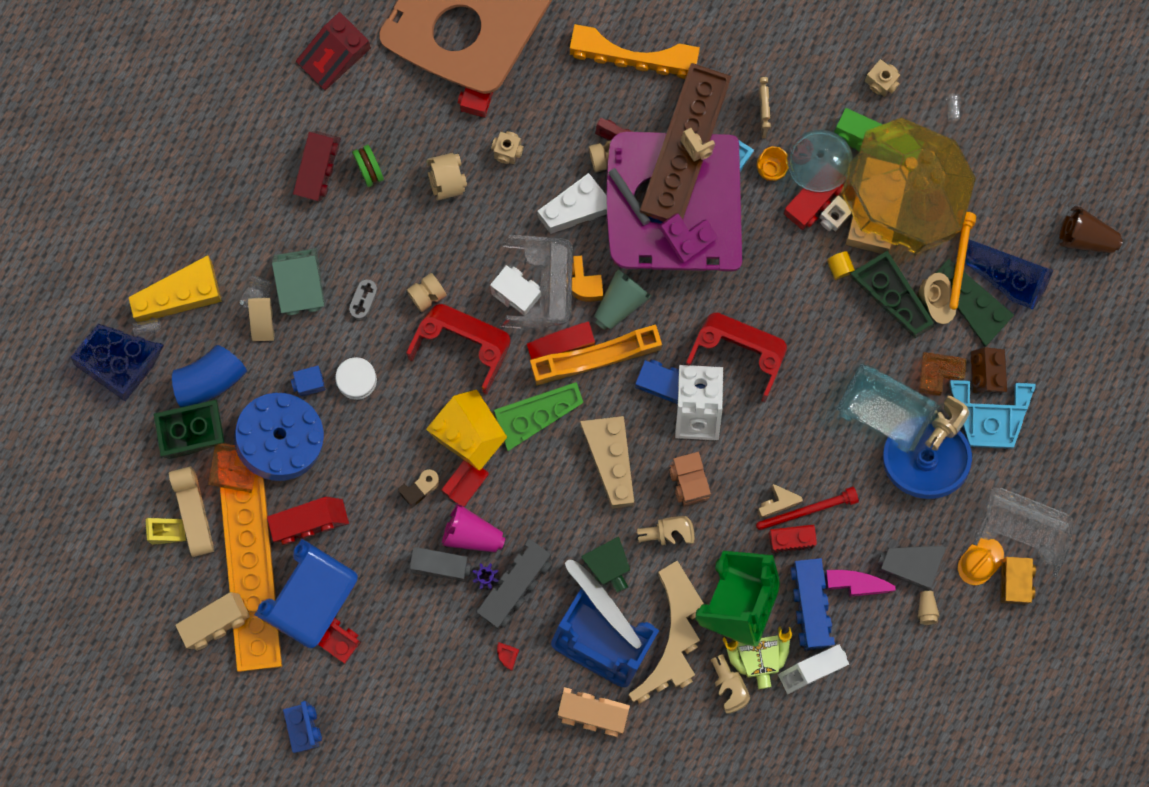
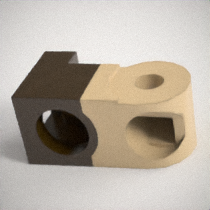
M425 470L421 473L420 479L410 487H407L405 484L401 485L398 488V492L410 507L413 508L438 487L439 477L434 470Z

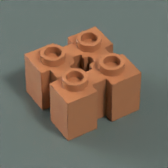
M699 452L673 458V463L670 465L672 482L676 481L678 485L675 490L678 503L682 502L683 507L708 501L711 495Z

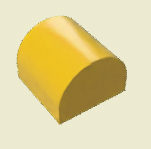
M847 251L835 254L827 260L835 280L848 276L855 271Z

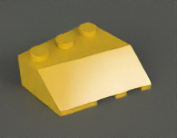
M477 389L453 396L426 429L440 444L479 471L507 438V435Z

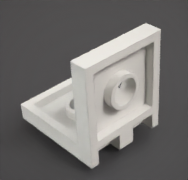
M679 365L675 438L719 440L723 399V367ZM704 384L706 387L699 389L695 385Z

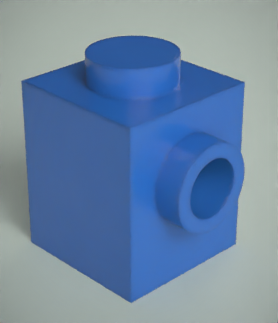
M319 366L293 372L294 379H291L293 391H298L300 397L326 390Z

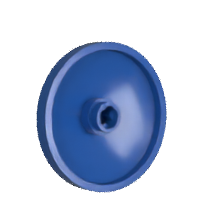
M932 417L911 419L896 427L887 438L883 452L884 468L891 482L906 494L923 499L940 498L956 491L966 481L972 463V452L969 442L960 430L953 438L945 437L937 451L932 450L933 444L930 448L925 444L935 430L932 426L935 418Z

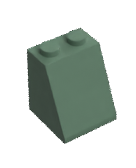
M317 248L274 255L272 266L281 313L295 315L300 313L299 310L308 309L309 312L321 310L325 300Z

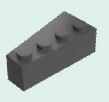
M530 538L525 544L527 546L526 550L516 556L511 565V570L508 569L498 582V587L493 588L477 610L479 616L498 630L501 626L505 628L512 619L510 616L512 611L520 609L525 602L524 595L527 591L532 592L539 583L536 579L541 573L545 575L552 566L550 563L551 554Z

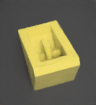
M146 519L147 541L152 545L186 541L182 519Z

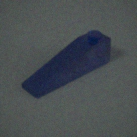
M968 240L965 263L1006 295L1009 300L1034 309L1046 291L1054 269L982 243Z

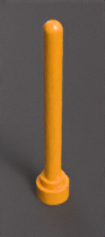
M961 212L958 219L961 234L949 307L952 310L958 308L969 233L976 223L977 216L971 212Z

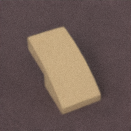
M270 298L248 299L252 341H274L273 313Z

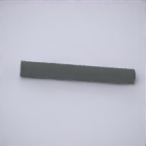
M613 168L608 172L642 225L648 224L650 219L646 214L640 212V204L616 168Z

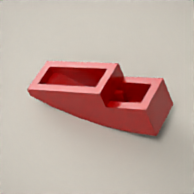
M588 321L527 343L531 360L550 354L591 347L595 345V340Z

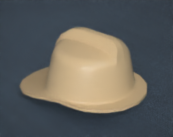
M934 273L928 279L922 281L919 288V299L927 306L933 320L940 324H946L953 320L956 309L952 310L949 307L952 291L948 277L942 273Z

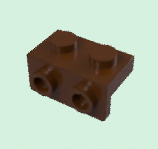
M984 347L971 351L973 393L1007 392L1005 349Z

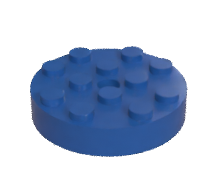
M270 393L251 401L241 412L234 435L236 452L242 463L254 474L274 481L290 480L306 473L317 461L324 439L322 422L313 407L303 399L286 393ZM277 432V434L283 436L284 439L278 440L274 437V435H276Z

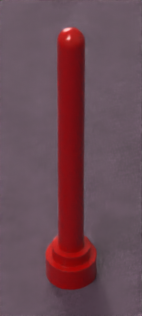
M854 486L846 488L842 495L759 521L756 524V528L763 530L842 503L857 504L859 503L857 492Z

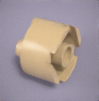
M449 153L428 158L426 161L427 167L431 166L432 170L428 172V177L433 194L437 195L436 200L463 195L467 182L465 175L460 173L459 166H461L459 154Z

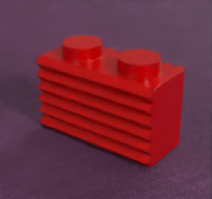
M814 524L770 529L769 531L770 548L773 554L775 552L779 553V551L783 553V551L787 552L788 550L790 552L797 549L799 551L801 549L809 550V548L813 549L817 544Z

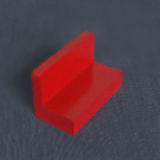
M464 460L442 488V493L457 504L465 507L489 473L483 468L479 471Z

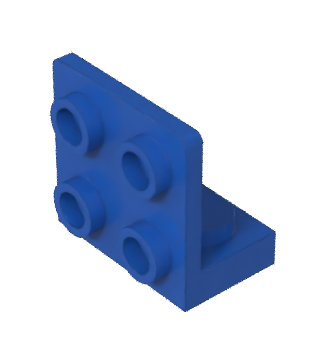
M302 701L301 705L283 709L292 752L297 753L320 747L319 742L322 741L320 728L315 727L314 720L317 719L315 707L307 701Z

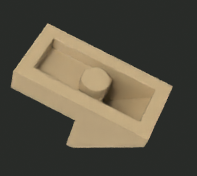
M773 484L771 488L777 502H774L773 499L763 502L757 512L760 519L797 506L803 502L801 496Z

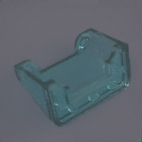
M861 363L836 410L841 412L839 416L848 421H851L852 418L859 420L890 437L898 443L897 448L909 453V451L914 452L942 405L878 369Z

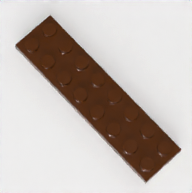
M691 63L640 209L641 213L663 222L678 213L683 220L703 163L701 158L693 161L681 142L683 132L692 128L694 133L700 136L702 145L710 141L732 76Z

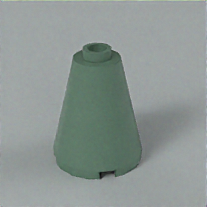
M618 269L594 315L597 318L595 323L604 330L607 327L612 329L649 300L652 295Z

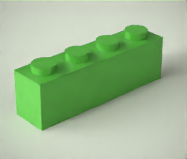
M845 108L832 136L839 143L855 148L860 153H866L879 161L909 168V174L924 144L848 108Z

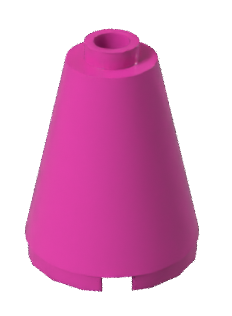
M455 505L450 515L452 516L450 522H447L443 534L442 545L496 553L498 549H502L505 542V537H502V531L462 505Z

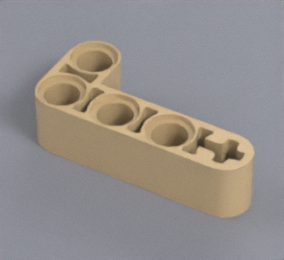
M190 466L169 472L170 482L174 492H176L192 557L214 552V545L195 470Z

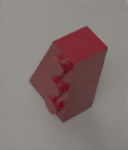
M310 131L308 133L293 192L294 195L316 201L326 197L328 192L327 182L333 172V163L339 149L340 137L319 131Z

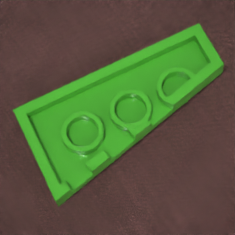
M577 382L495 409L497 421L507 435L504 441L507 451L581 405L583 400Z

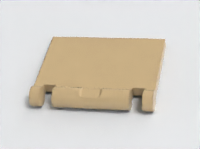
M761 77L759 78L762 138H766L768 129L771 128V123H768V119H770L769 87L766 86L768 78Z

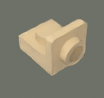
M692 128L683 132L681 142L693 161L700 158L704 160L712 155L715 146L713 140L702 145L700 136L697 133L695 134Z

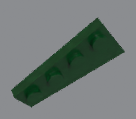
M948 259L936 273L945 274L950 281L952 289L956 264ZM963 271L957 309L969 323L973 332L979 337L983 346L986 347L1011 320L1014 314Z

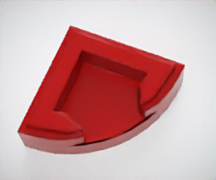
M498 642L497 652L499 659L507 669L512 671L519 649Z

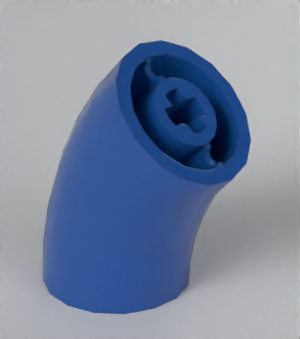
M215 345L197 361L173 370L172 385L178 405L181 408L214 399L237 383L246 374V367L230 351L220 345Z

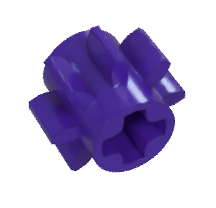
M480 563L481 569L479 571L473 570V573L477 575L473 583L479 582L480 590L484 586H488L492 590L491 584L499 582L498 579L494 578V575H497L499 571H492L491 563L488 567H483ZM485 571L487 574H492L489 576L488 582L484 579L480 580L483 576L482 573Z

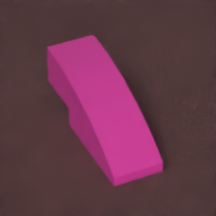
M826 570L824 573L826 590L848 588L849 597L893 593L896 591L895 586L869 574L848 570Z

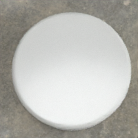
M349 358L342 362L336 371V384L340 392L349 399H364L376 387L377 376L375 370L365 359Z

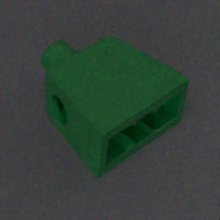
M619 536L581 556L582 561L603 587L612 583L617 593L628 588L623 576L630 573V567Z

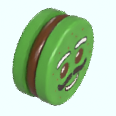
M368 144L359 150L352 151L367 187L384 181L376 158Z

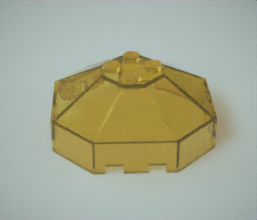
M901 117L865 132L860 151L850 162L847 172L848 177L843 185L841 194L861 231L868 234L870 232L876 233L881 236L882 240L896 246L902 244L909 247L908 251L917 254L951 240L962 230L976 177L955 140Z

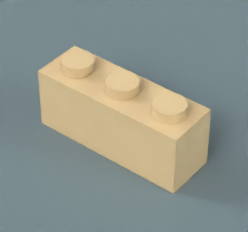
M230 592L176 624V628L186 648L198 651L208 646L207 642L212 639L217 640L225 636L227 630L235 629L245 624L244 620L248 619L250 615L240 594Z

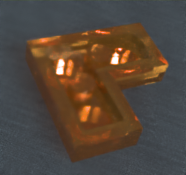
M923 352L919 393L941 396L943 378L964 381L966 358Z
M223 443L214 446L208 485L251 493L255 474L248 468L234 466L236 457L235 445Z

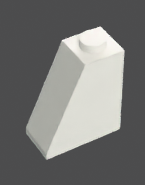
M839 644L797 663L779 673L778 676L787 694H790L849 665L846 653Z

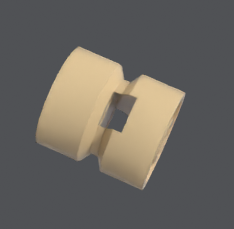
M611 140L606 141L605 145L598 143L588 146L595 173L605 171L608 168Z
M432 273L422 278L421 284L415 283L406 289L420 312L430 308L433 301L439 302L447 296L443 287Z

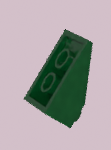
M217 400L154 413L161 457L167 459L177 458L224 443Z

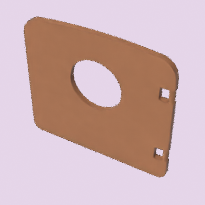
M398 0L394 10L380 30V41L389 51L436 76L480 93H492L503 84L552 0ZM455 7H466L474 10L481 19V31L472 45L460 51H448L437 45L434 39V26L443 13ZM400 12L403 15L401 16L398 23H396L393 20L397 13Z

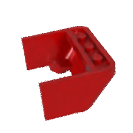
M445 304L435 305L420 323L406 352L408 359L413 361L423 338L435 339L440 335L442 329L481 345L479 351L481 363L490 367L482 385L483 393L487 395L510 347L511 340L509 334Z
M721 313L710 314L698 334L686 365H692L699 346L711 349L718 345L720 339L760 354V369L764 373L771 375L761 400L766 402L787 351L785 341Z

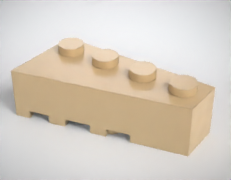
M624 416L580 421V427L612 509L634 506Z

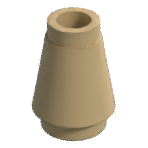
M920 592L918 610L920 624L932 625L938 623L940 615L934 592Z

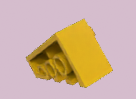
M208 255L129 297L133 318L137 323L222 302L213 264Z

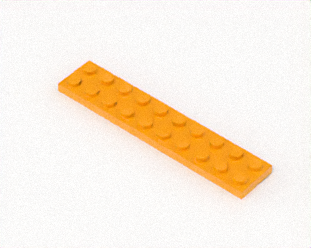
M236 451L217 453L230 592L240 594L250 615L248 619L244 620L245 624L233 629L237 672L282 667L279 630L255 616L258 606L262 601L266 599L276 600L269 524L267 520L264 478L251 472L242 463Z

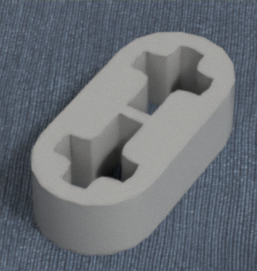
M363 280L356 289L349 308L352 317L356 320H363L370 313L378 292L377 286L373 281ZM368 285H371L373 292H368L366 298H363L364 290L362 288H367ZM362 301L364 302L363 309L365 312H360L357 315L354 308L359 307Z

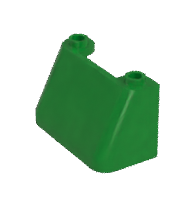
M723 551L720 559L716 561V572L719 573L720 577L719 583L710 605L702 604L696 610V621H698L700 626L747 646L757 647L780 587L773 555Z

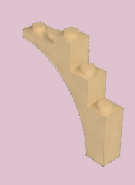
M678 561L658 572L670 606L671 624L668 643L663 657L653 673L643 684L628 694L632 703L638 701L640 704L650 698V692L655 689L657 692L664 690L669 686L668 682L670 680L675 688L679 685L681 688H684L693 682L691 678L695 676L682 652L685 651L686 654H689L698 648L696 644L700 642V639L687 618L695 619L696 610L704 603Z

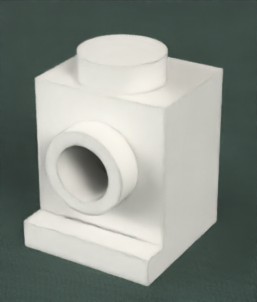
M838 195L820 215L822 220L820 223L828 231L833 229L836 232L852 215L854 208ZM836 214L838 220H834L831 215Z

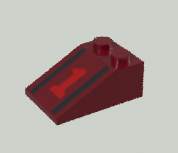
M339 12L324 25L296 60V63L326 91L365 55L371 47L369 40Z

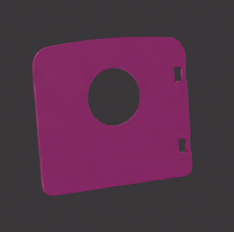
M622 132L614 136L609 147L606 193L610 256L613 262L625 269L739 270L742 265L738 138L734 135L712 134L710 141L713 140L715 143L713 153L703 160L683 222L688 230H690L702 220L707 219L718 238L687 261L681 262L659 228L661 223L650 221L643 226L608 173L613 168H616L634 195L637 188L643 182L651 179L667 133ZM639 257H651V263H639ZM706 259H719V265H706Z

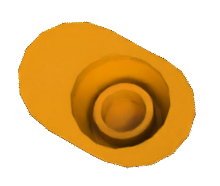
M989 537L976 540L958 562L957 569L962 580L970 585H980L989 580L1001 566V559L1004 558V551L1000 543Z

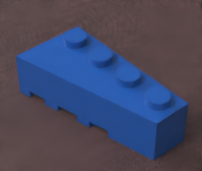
M822 558L795 561L793 563L794 567H790L791 580L796 581V589H793L794 602H798L799 611H796V622L801 624L802 633H798L799 645L804 646V651L829 649L835 645L834 637H829L832 623L831 618L826 613L829 603L827 594H824L823 590L826 589Z

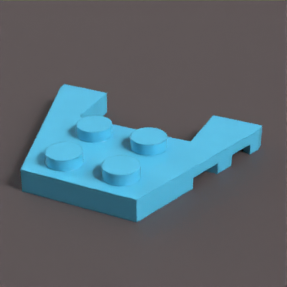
M950 380L949 386L953 397L964 403L969 410V416L962 427L970 447L1013 449L1030 404V399L1035 390V384L1015 383L1014 405L970 403V381Z

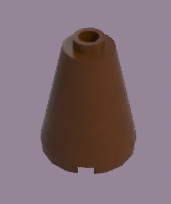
M1078 206L1072 207L1071 211L1073 213L1071 217H1065L1060 230L1059 238L1063 240L1062 243H1059L1060 246L1105 253H1114L1120 249L1123 239L1119 232Z

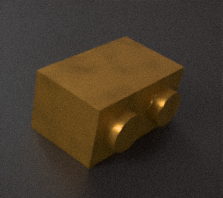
M1005 557L1001 559L1000 603L1023 605L1032 603V600L1035 598V587L1032 586V579L1036 574L1033 558Z

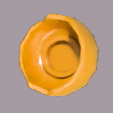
M771 146L764 149L757 159L756 166L759 175L767 181H777L783 178L789 169L788 154L780 147Z

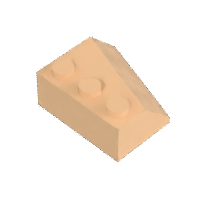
M564 687L558 712V718L562 719L561 723L574 726L575 722L584 724L583 729L595 732L597 728L604 729L606 735L618 737V733L623 734L630 705L605 698L596 700L595 696L583 692H577V695L572 694V689Z

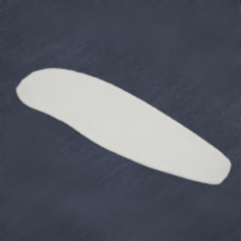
M567 560L565 565L568 572L583 588L596 608L636 649L640 648L642 644L638 636L599 582L581 564L574 560Z

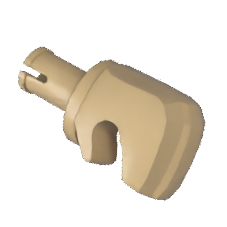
M949 395L944 401V410L948 414L949 420L945 419L941 412H938L937 418L932 422L935 430L925 442L929 448L933 444L932 450L934 451L938 450L945 437L953 438L957 435L969 416L967 406Z
M687 516L660 519L656 527L637 528L638 534H647V536L638 537L639 543L659 540L663 546L666 545L665 539H667L671 544L675 545L676 542L672 537V532L677 530L683 536L686 544H693L695 541L693 523Z
M724 654L718 656L721 665L716 657L711 659V662L719 676L715 682V686L720 687L718 695L722 696L727 689L732 690L730 699L724 704L726 714H731L748 705L750 695L739 672L734 673L730 671Z

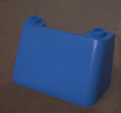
M301 539L294 548L293 557L298 562L297 567L275 601L273 599L262 601L258 606L255 616L311 649L321 641L356 584L358 576L349 567Z
M581 587L560 622L551 645L557 652L617 686L628 687L659 630L648 622L639 623L636 628L630 625L642 644L640 648L636 649L608 622Z

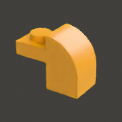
M573 256V263H569L570 275L575 277L567 278V286L570 293L581 301H602L601 275L584 276L582 256Z

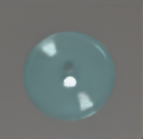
M813 130L801 135L789 150L788 168L791 176L800 186L810 191L825 192L837 188L848 178L852 169L853 158L849 145L841 136L831 131ZM823 153L824 157L818 158L816 155Z

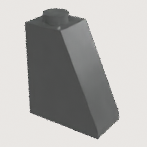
M946 547L889 548L886 553L882 552L877 563L880 565L879 572L925 590H930Z
M413 547L410 570L412 574L465 581V577L470 576L471 563H468V558L465 556Z

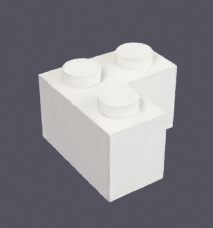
M506 265L491 283V294L508 308L511 305L525 316L541 297L540 287L532 280H529V282L522 277V272L517 268H510Z

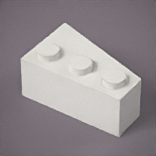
M588 173L537 211L538 218L550 234L588 220H594L607 214L606 194Z

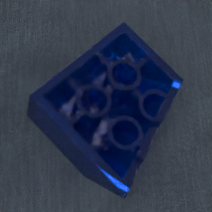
M97 324L72 354L71 360L77 368L123 401H126L153 368L164 344L145 340V338L135 337L123 333V331Z

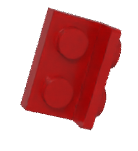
M334 618L318 645L346 664L361 642L357 639L359 636L350 628L346 631L339 627L341 622Z

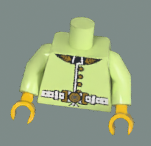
M780 626L778 628L779 637L777 635L761 638L757 647L747 646L735 640L727 643L724 637L723 642L727 648L730 663L740 674L746 675L747 678L756 677L758 689L772 687L769 674L778 673L779 669L785 665L792 637L791 627H789L788 633L783 634Z

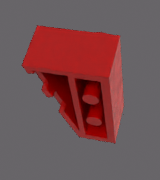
M323 497L267 516L273 542H280L282 545L294 543L297 538H309L314 536L315 533L330 531L349 524L343 499Z

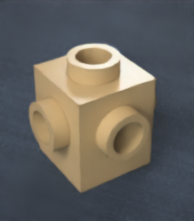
M880 59L867 74L865 82L870 85V89L874 93L885 97L888 92L892 94L899 86L900 74L893 65H887Z
M509 131L506 133L500 132L499 137L494 138L491 147L494 150V158L497 161L514 165L516 159L521 157L524 148L521 145V138Z

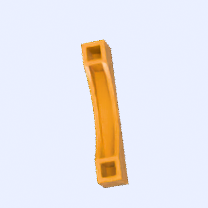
M574 24L570 44V55L579 60L590 58L601 64L612 62L618 67L633 66L639 71H648L650 69L655 70L661 75L676 74L682 79H686L691 63L697 64L700 47L677 44L669 49L658 52H633L611 43L596 28Z
M652 325L591 347L530 360V365L536 386L661 351L662 343L657 326Z

